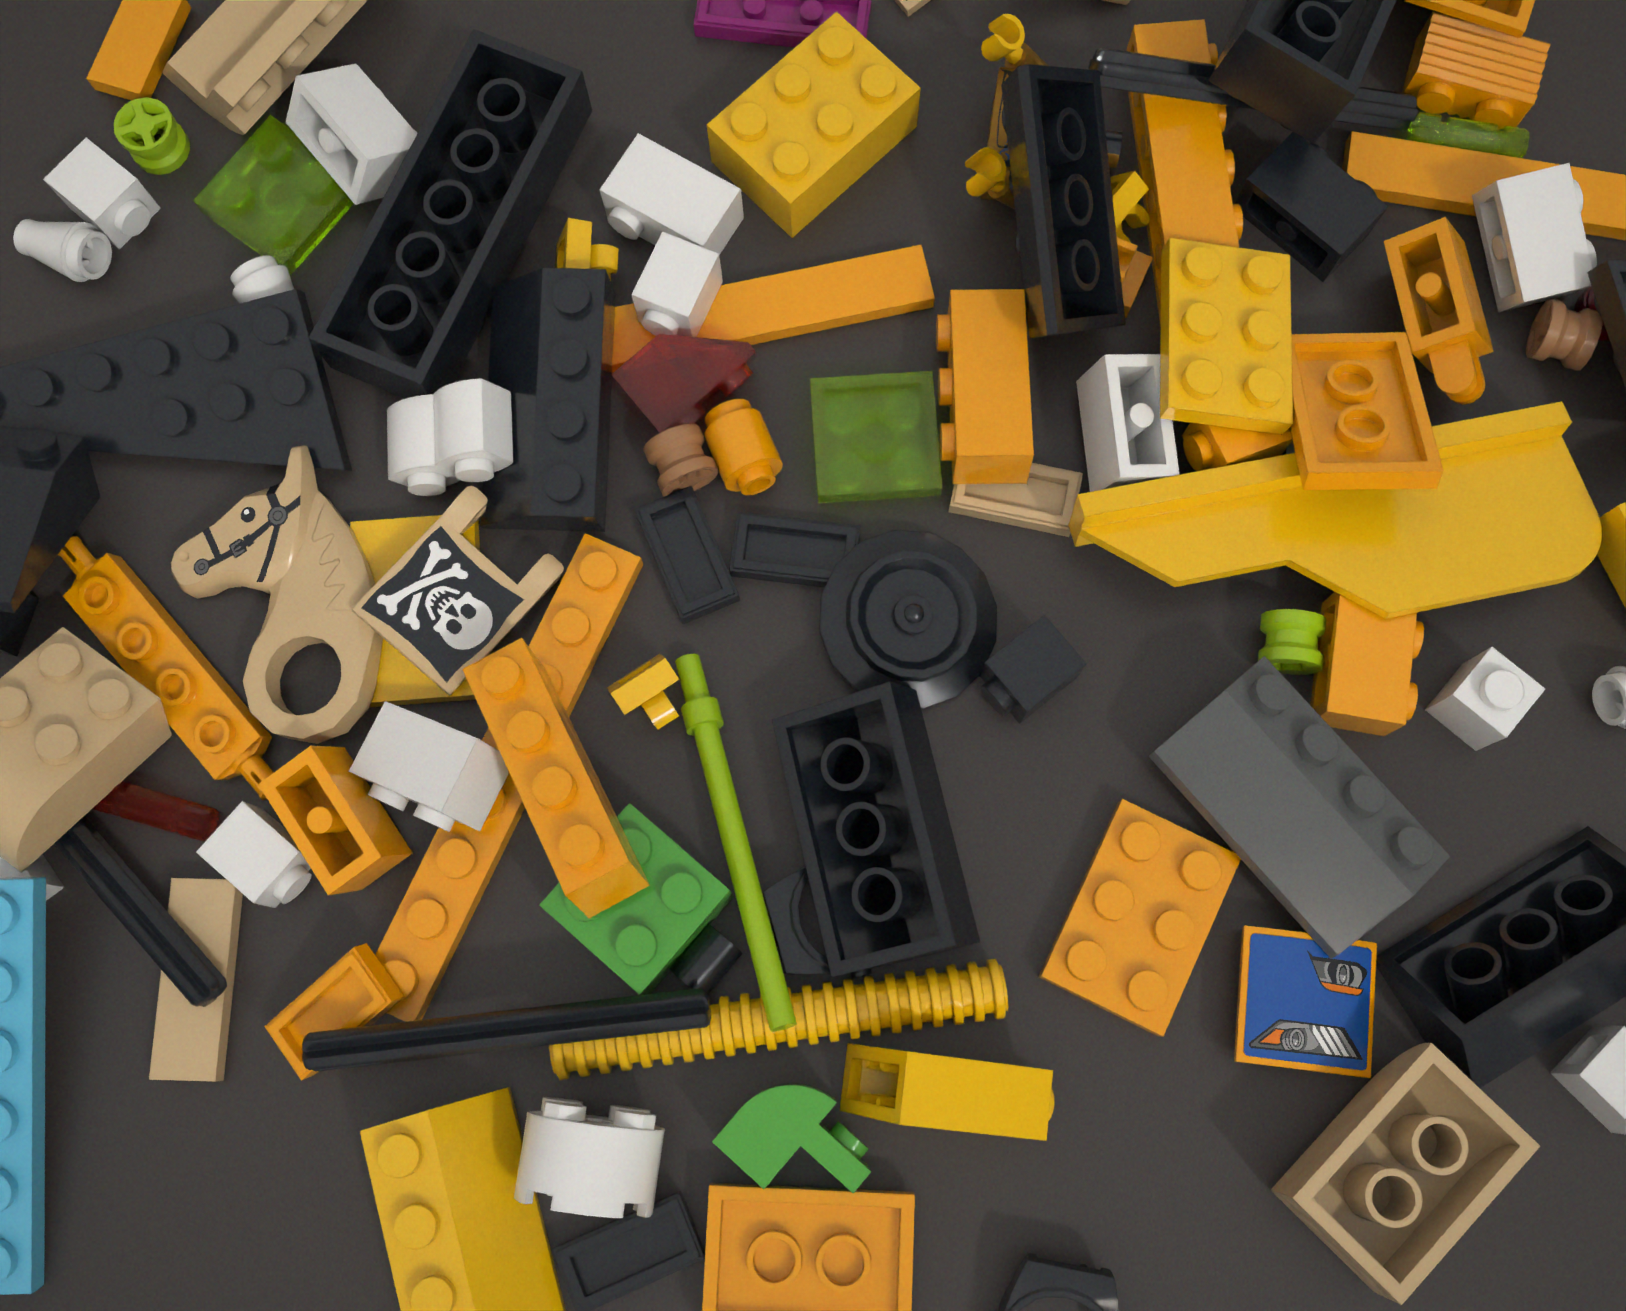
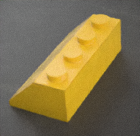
M510 1087L429 1109L360 1131L401 1311H566L537 1192L534 1191L532 1204H522L514 1199L523 1136Z

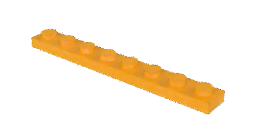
M586 533L529 644V648L546 669L569 717L644 565L641 557ZM488 727L482 741L499 750ZM510 773L481 831L457 821L454 822L450 832L438 827L375 954L404 995V998L386 1013L402 1021L423 1019L525 809Z

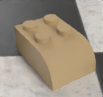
M64 627L60 628L0 678V857L21 873L172 736L161 698Z
M1422 1043L1403 1052L1382 1068L1336 1116L1273 1186L1271 1191L1373 1292L1402 1305L1538 1150L1540 1145L1432 1043Z

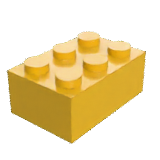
M835 12L706 125L711 162L793 238L917 127L921 88L839 13Z

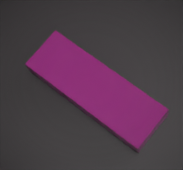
M697 0L693 24L695 37L795 48L837 12L867 39L872 0Z

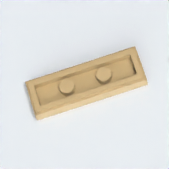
M171 878L168 913L225 977L227 987L210 1005L196 1007L189 1003L161 970L149 1080L224 1081L243 894L227 879Z

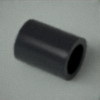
M708 923L669 969L690 989L701 988L709 994L743 953Z

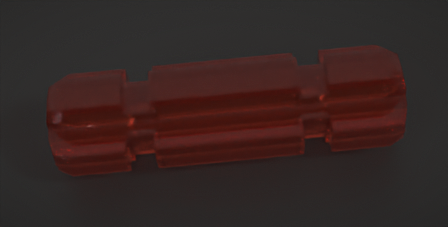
M123 781L92 808L93 810L110 815H120L121 818L165 831L178 832L179 835L200 841H206L214 833L219 821V811L216 808L192 801L187 802V800L134 784L130 785V783Z

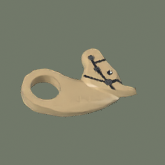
M308 446L292 447L285 478L282 483L244 496L214 525L183 543L174 553L171 562V574L183 592L197 599L214 596L228 588L241 586L270 594L268 612L261 632L250 652L243 678L249 709L271 733L288 739L318 744L348 733L370 708L377 683L383 638L352 611L356 603L375 585L365 554L347 522L332 502L323 493L318 491L314 465ZM329 644L334 648L341 663V680L337 692L326 706L316 712L295 715L287 709L281 697L280 679L284 666L294 653L307 645Z

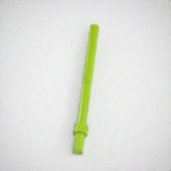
M686 654L675 661L686 702L681 707L686 732L688 735L695 737L771 1032L785 1030L797 1025L719 731L724 725L718 699L710 696L700 656L698 654Z

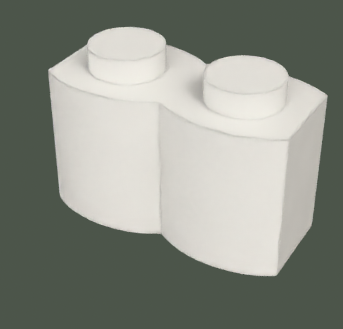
M482 378L469 379L448 384L438 389L434 394L406 398L389 406L387 409L388 480L408 486V492L412 494L434 496L444 493L446 486L460 480L465 482L488 481L494 477V472L510 466L513 463L511 391Z

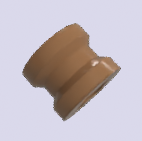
M1547 299L1532 323L1526 343V356L1537 361H1544L1549 357L1560 360L1564 368L1579 371L1587 364L1597 346L1603 319L1597 310L1586 308L1576 312L1568 310L1563 301Z
M682 424L669 428L652 437L643 448L649 464L657 466L660 476L657 483L664 497L689 486H692L694 491L699 490L714 480L719 473L714 459L704 454L702 445L705 439L699 425Z

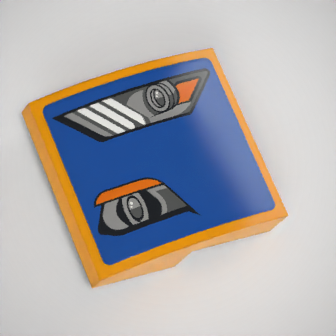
M1244 925L1241 938L1234 1062L1371 1078L1377 943L1357 940L1339 955L1330 959L1308 933Z

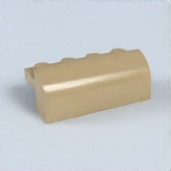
M225 0L166 63L162 74L206 113L233 132L244 135L367 0Z

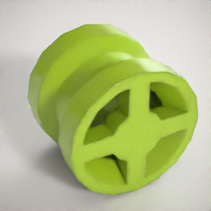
M148 97L138 98L126 103L117 112L113 123L114 134L141 169L156 175L168 174L180 168L187 160L190 152V139L181 125L176 122L168 107L161 101ZM160 134L161 137L155 141L154 136Z
M1276 609L1261 614L1260 630L1266 635L1265 646L1258 652V661L1265 656L1281 674L1306 675L1323 670L1324 655L1318 650V638L1326 630V618L1323 615L1298 609Z

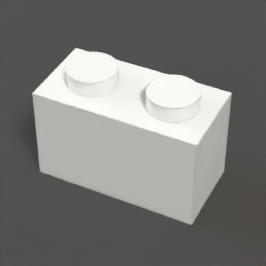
M356 63L297 75L295 77L285 123L355 205L383 198L418 133L408 124L384 96L382 91L375 86Z
M639 133L600 188L608 223L626 238L636 240L638 237H641L656 245L663 231L720 255L744 219L742 194L739 187Z
M1570 163L1497 180L1472 195L1498 313L1544 302L1547 299L1568 296L1591 287L1587 272L1597 266V257L1594 246L1586 239L1581 217L1583 193L1579 183L1572 177Z
M1106 354L1102 356L1076 381L1090 492L1180 475L1173 421L1160 419V354Z
M386 701L349 772L373 783L367 795L401 811H404L409 800L417 803L418 806L413 816L450 832L455 821L481 831L509 774L501 753L496 748L476 737Z

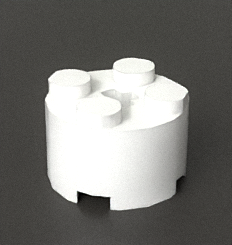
M553 1097L542 1098L541 1111L527 1112L514 1193L516 1201L522 1204H532L535 1191L552 1196L550 1210L557 1212L623 1218L625 1203L634 1204L633 1210L637 1211L638 1216L647 1218L653 1214L665 1128L655 1125V1114H650L648 1109L610 1105L608 1117L587 1115V1107L583 1106L582 1101Z

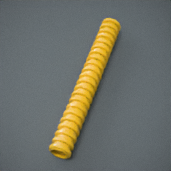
M988 959L986 967L978 968L974 961L967 962L966 969L958 971L955 964L947 965L943 973H936L934 967L926 968L925 975L916 976L914 970L905 971L904 978L895 979L893 973L884 974V981L874 982L873 976H865L863 978L864 984L853 985L852 979H844L842 987L833 988L832 982L829 981L823 982V989L812 991L810 984L802 985V992L792 993L791 988L787 987L797 1025L776 1032L770 1031L761 993L760 998L751 999L749 993L740 994V1001L730 1002L729 996L719 997V1004L711 1005L710 1025L705 1028L549 1045L550 1060L554 1074H557L559 1080L570 1078L572 1071H578L580 1077L590 1076L591 1070L594 1068H599L601 1074L611 1073L612 1066L620 1065L622 1071L632 1070L633 1063L641 1062L643 1068L653 1067L654 1060L662 1059L663 1065H672L674 1057L683 1056L684 1062H693L695 1054L704 1053L705 1059L708 1060L715 1058L716 1051L724 1050L726 1056L729 1057L736 1055L737 1048H746L747 1054L756 1053L757 1046L767 1045L768 1051L777 1050V1043L787 1042L789 1048L798 1047V1040L808 1039L810 1045L818 1044V1037L829 1036L830 1042H837L840 1039L839 1034L850 1033L851 1039L860 1038V1031L870 1030L872 1036H880L881 1028L891 1027L892 1033H901L902 1026L910 1024L912 1029L916 1031L922 1030L924 1022L931 1021L933 1027L937 1028L943 1027V1020L952 1019L954 1025L964 1024V1017L973 1016L975 1022L984 1021L985 1014L993 1013L995 1019L1005 1018L1006 1011H1008V995L1004 972L996 959Z

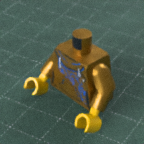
M1003 14L989 23L988 28L994 34L984 40L981 46L982 55L985 59L998 61L1004 57L1005 67H999L987 147L980 149L965 161L967 168L977 172V174L966 181V190L972 197L980 196V199H995L1015 209L1014 197L1009 186L1011 167L1008 140L1002 124L1004 105L1001 84L1019 66L1027 64L1049 65L1026 43H1023L1025 32L1021 21L1012 14ZM1106 130L1109 168H1116L1118 164L1123 133L1120 131Z

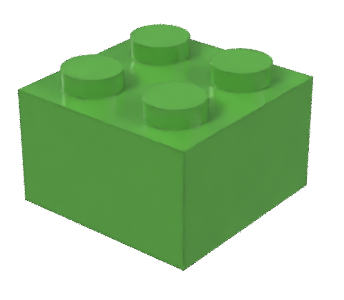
M629 803L617 818L650 886L591 918H588L565 896L560 883L555 886L539 906L639 995L651 994L671 971L669 968L708 923L711 924L734 898V895L724 884Z

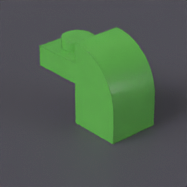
M779 1084L761 1091L739 1109L712 1141L763 1189L767 1187L800 1146L852 1193L858 1189L871 1173L870 1166L861 1159L869 1148L839 1121L831 1130L821 1123L835 1106L837 1100L827 1092L807 1084Z

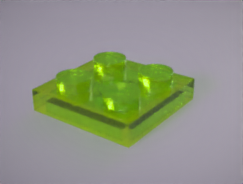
M271 115L193 200L203 214L261 256H272L278 265L286 266L290 276L354 204L296 134Z
M933 371L810 378L818 503L941 495L943 487Z

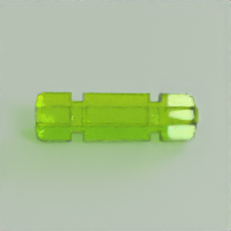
M1424 112L1417 114L1415 120L1410 122L1407 131V140L1517 158H1523L1526 155L1530 137L1529 131L1525 128L1505 125L1503 131H1498V125L1494 123L1449 116L1447 122H1441V115Z

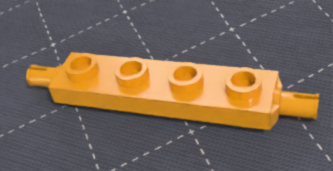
M78 536L70 537L58 556L74 572L76 579L63 597L123 670L161 698L168 724L214 780H229L242 775L259 795V798L262 801L267 800L258 784L274 773L262 758L272 739L270 733L250 712L249 708L121 556L106 553L103 557L96 559Z

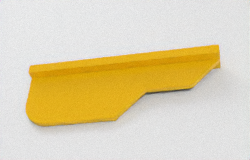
M1562 401L1432 426L1444 470L1437 489L1303 490L1296 454L1290 453L1077 494L1068 524L1075 547L1094 543L1173 587L1287 566L1385 619L1566 582L1578 576L1594 560L1602 540V526L1599 515L1562 438L1563 433L1572 423Z

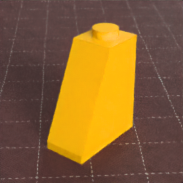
M847 1043L839 1111L898 1125L1047 1141L1048 1121L1052 1117L1055 1103L1052 1090L1053 1070Z

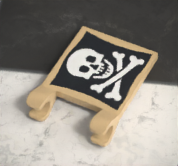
M472 485L466 487L458 495L442 516L352 608V611L449 696L466 679L462 669L486 657L525 614L555 585L564 570L562 563L553 555L545 554L517 585L467 541L462 534L485 513L488 502L487 497Z

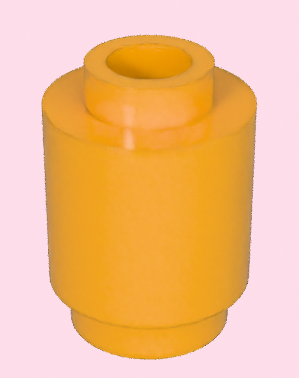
M746 399L729 400L710 410L704 420L707 426L704 437L725 487L730 491H741L743 495H755L770 488L775 483V476L781 471L783 463L761 412L752 408L750 402Z

